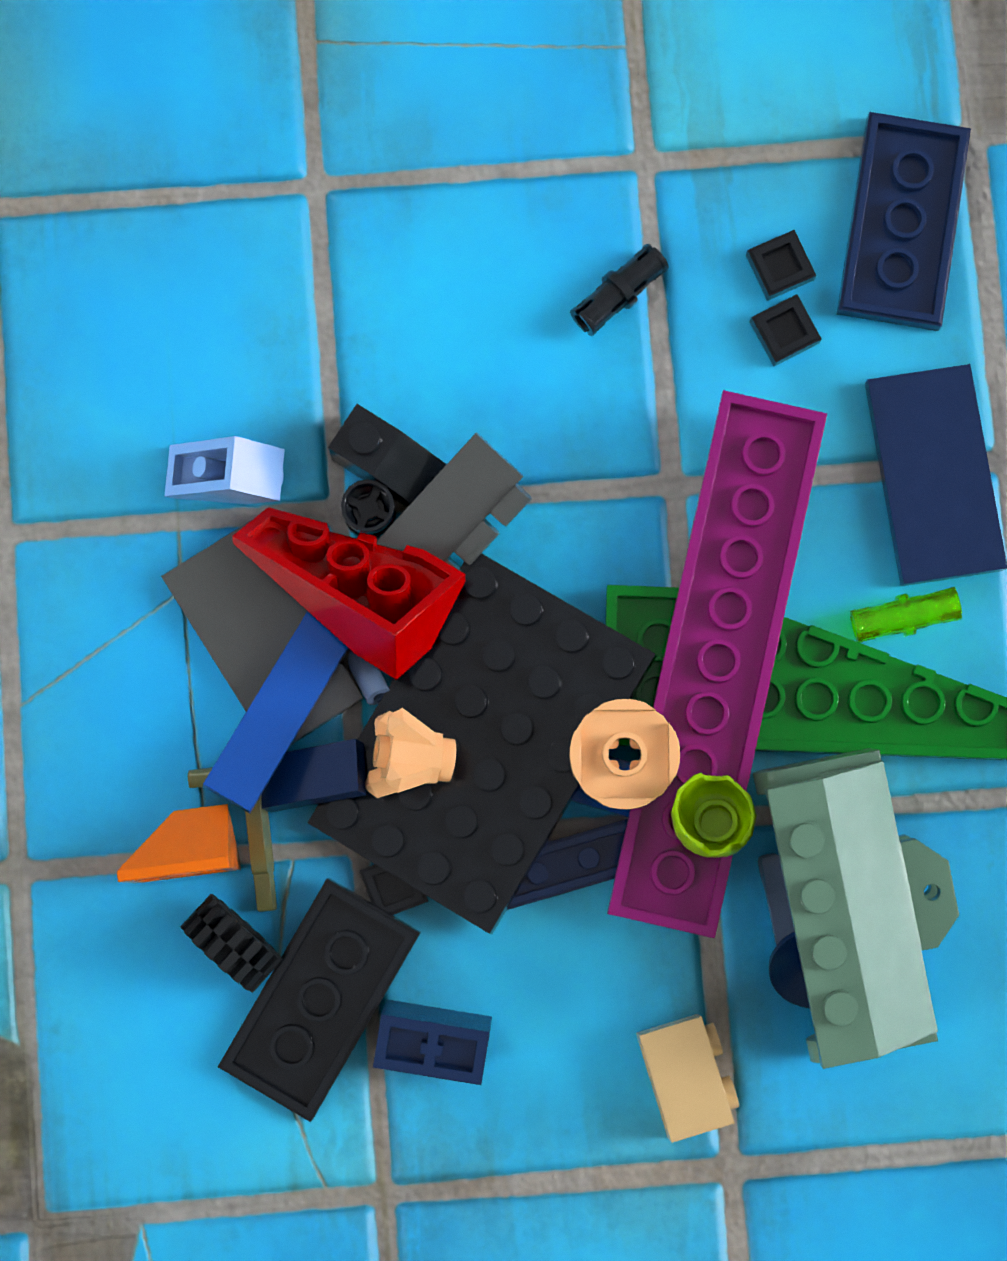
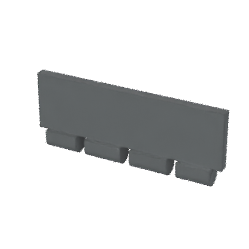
M476 432L377 540V544L404 551L406 545L424 549L463 572L460 569L461 567L450 558L451 554L455 552L469 565L479 557L499 535L498 530L485 519L490 513L501 524L507 526L531 501V496L517 484L524 476Z

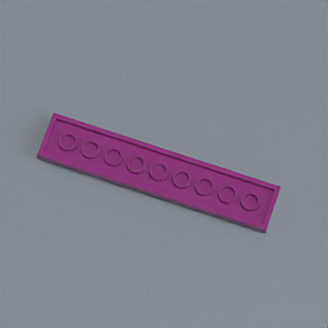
M725 390L721 394L652 706L656 709L655 711L664 716L676 732L680 746L679 768L675 778L662 795L645 806L630 809L607 911L609 915L705 937H716L733 855L707 858L685 848L675 835L671 811L677 790L697 773L711 776L728 775L747 791L828 413Z

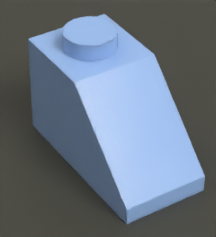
M237 436L170 445L164 496L174 499L234 504L280 501L281 486L284 479L283 462L285 449Z

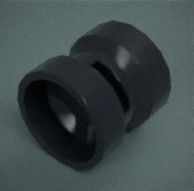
M369 479L357 481L349 486L343 494L341 502L342 515L351 533L357 537L362 532L376 536L379 539L395 522L396 510L393 496L388 488L380 482Z

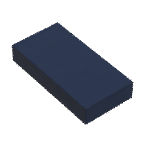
M351 739L288 751L261 795L262 809L276 812L367 795L365 787L364 743L358 739Z

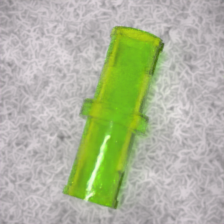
M950 587L914 597H908L907 593L895 596V601L850 610V620L856 642L863 643L864 641L903 633L907 637L915 635L917 629L962 620V608L956 588Z

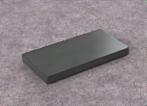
M244 524L161 577L247 712L307 610L233 544L232 536L246 525ZM341 662L291 745L364 700Z

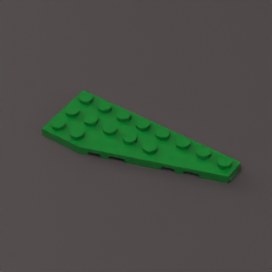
M607 585L605 625L652 651L657 656L632 697L633 700L647 703L652 707L679 587ZM784 617L755 751L842 754L873 748L880 750L881 756L1007 760V697L972 684L961 683L937 674L936 671L921 665L907 663L889 656L890 654L813 625L808 626ZM619 739L618 746H630L629 739Z

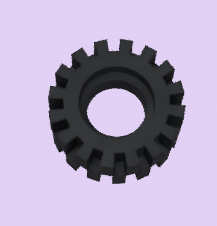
M210 894L180 926L184 933L210 960H213L223 972L228 973L235 982L240 983L243 988L252 993L283 960L280 954L249 923L213 894Z

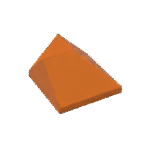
M228 804L173 811L117 870L118 882L136 884L241 870Z

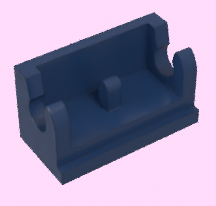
M386 999L381 1013L373 1068L481 1085L492 1017Z

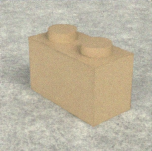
M695 1014L636 1033L667 1138L671 1143L735 1123L731 1110L738 1108L739 1102L730 1075L720 1077L715 1056L722 1055L723 1050L714 1023L704 1025L702 1016Z

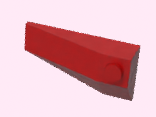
M270 507L266 508L232 536L233 544L353 653L396 680L432 648L465 583V573L424 549L406 545L404 551L378 545L376 536L362 532L359 533L357 538L329 531L328 525L325 522Z

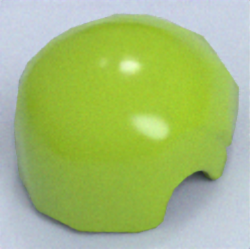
M703 773L693 775L677 790L671 811L675 835L684 847L697 855L707 858L727 857L736 854L753 836L757 818L751 795L728 775L711 776L703 775Z

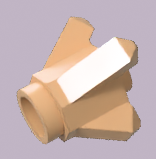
M403 708L395 712L388 711L375 719V735L377 737L373 751V766L377 767V769L368 772L365 782L367 791L376 798H380L426 783L450 782L456 760L455 739L443 738V733L432 731Z

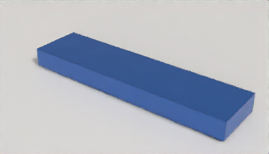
M308 611L203 783L204 788L249 814L349 649Z

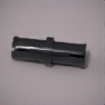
M645 244L624 266H621L616 272L611 270L602 277V284L570 311L575 323L582 331L587 332L589 336H594L615 314L619 313L623 308L630 309L637 303V296L651 282L668 270L669 266L664 256L657 248H652L651 244Z

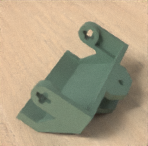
M867 748L753 772L757 795L766 794L769 803L815 1034L806 1038L810 1061L820 1063L821 1067L825 1069L875 1059L901 1048L938 1041V1029L922 951L939 947L958 918L959 910L949 861L917 839L910 838L905 834L898 835L884 761L881 760L880 750Z

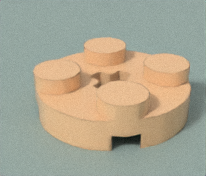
M617 699L601 704L584 717L573 734L569 759L573 776L587 796L603 806L628 810L645 806L665 792L675 778L679 768L680 746L676 732L663 715L655 711L656 709L647 703L633 699ZM619 739H629L630 747L640 751V759L631 761L630 770H620L618 761L609 759V749L618 748Z

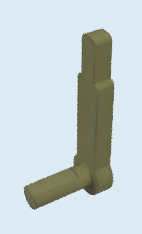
M213 767L189 770V788L203 787V783ZM260 796L251 813L249 814L245 811L257 910L258 912L276 910L277 900L273 873L274 859L269 813L262 809Z

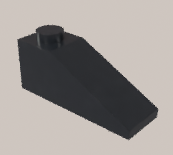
M359 404L355 405L328 447L334 462L363 480L369 479L380 482L388 488L393 499L406 507L416 499L447 465L405 433Z

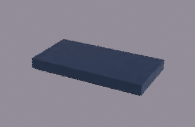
M869 112L866 118L837 315L934 331L940 330L943 323L971 128Z
M967 364L867 379L865 389L900 586L1006 570L1007 561L971 365Z

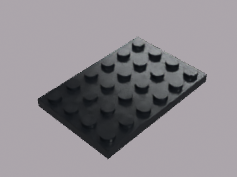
M481 553L471 565L465 561L460 569L465 573V583L432 648L397 680L393 679L389 686L390 691L384 694L358 737V740L364 743L367 779L368 772L377 769V767L373 766V751L377 737L375 735V719L388 711L395 712L403 708L432 731L443 733V738L455 739L456 760L450 782L426 783L380 798H376L367 791V795L320 803L307 823L485 932L493 934L580 787L573 776L569 759L570 744L574 732L584 717L601 704L617 699H632L657 656L652 651Z

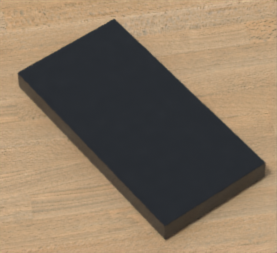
M327 878L281 957L283 960L273 970L219 1063L218 1068L311 1122L421 931L331 878Z

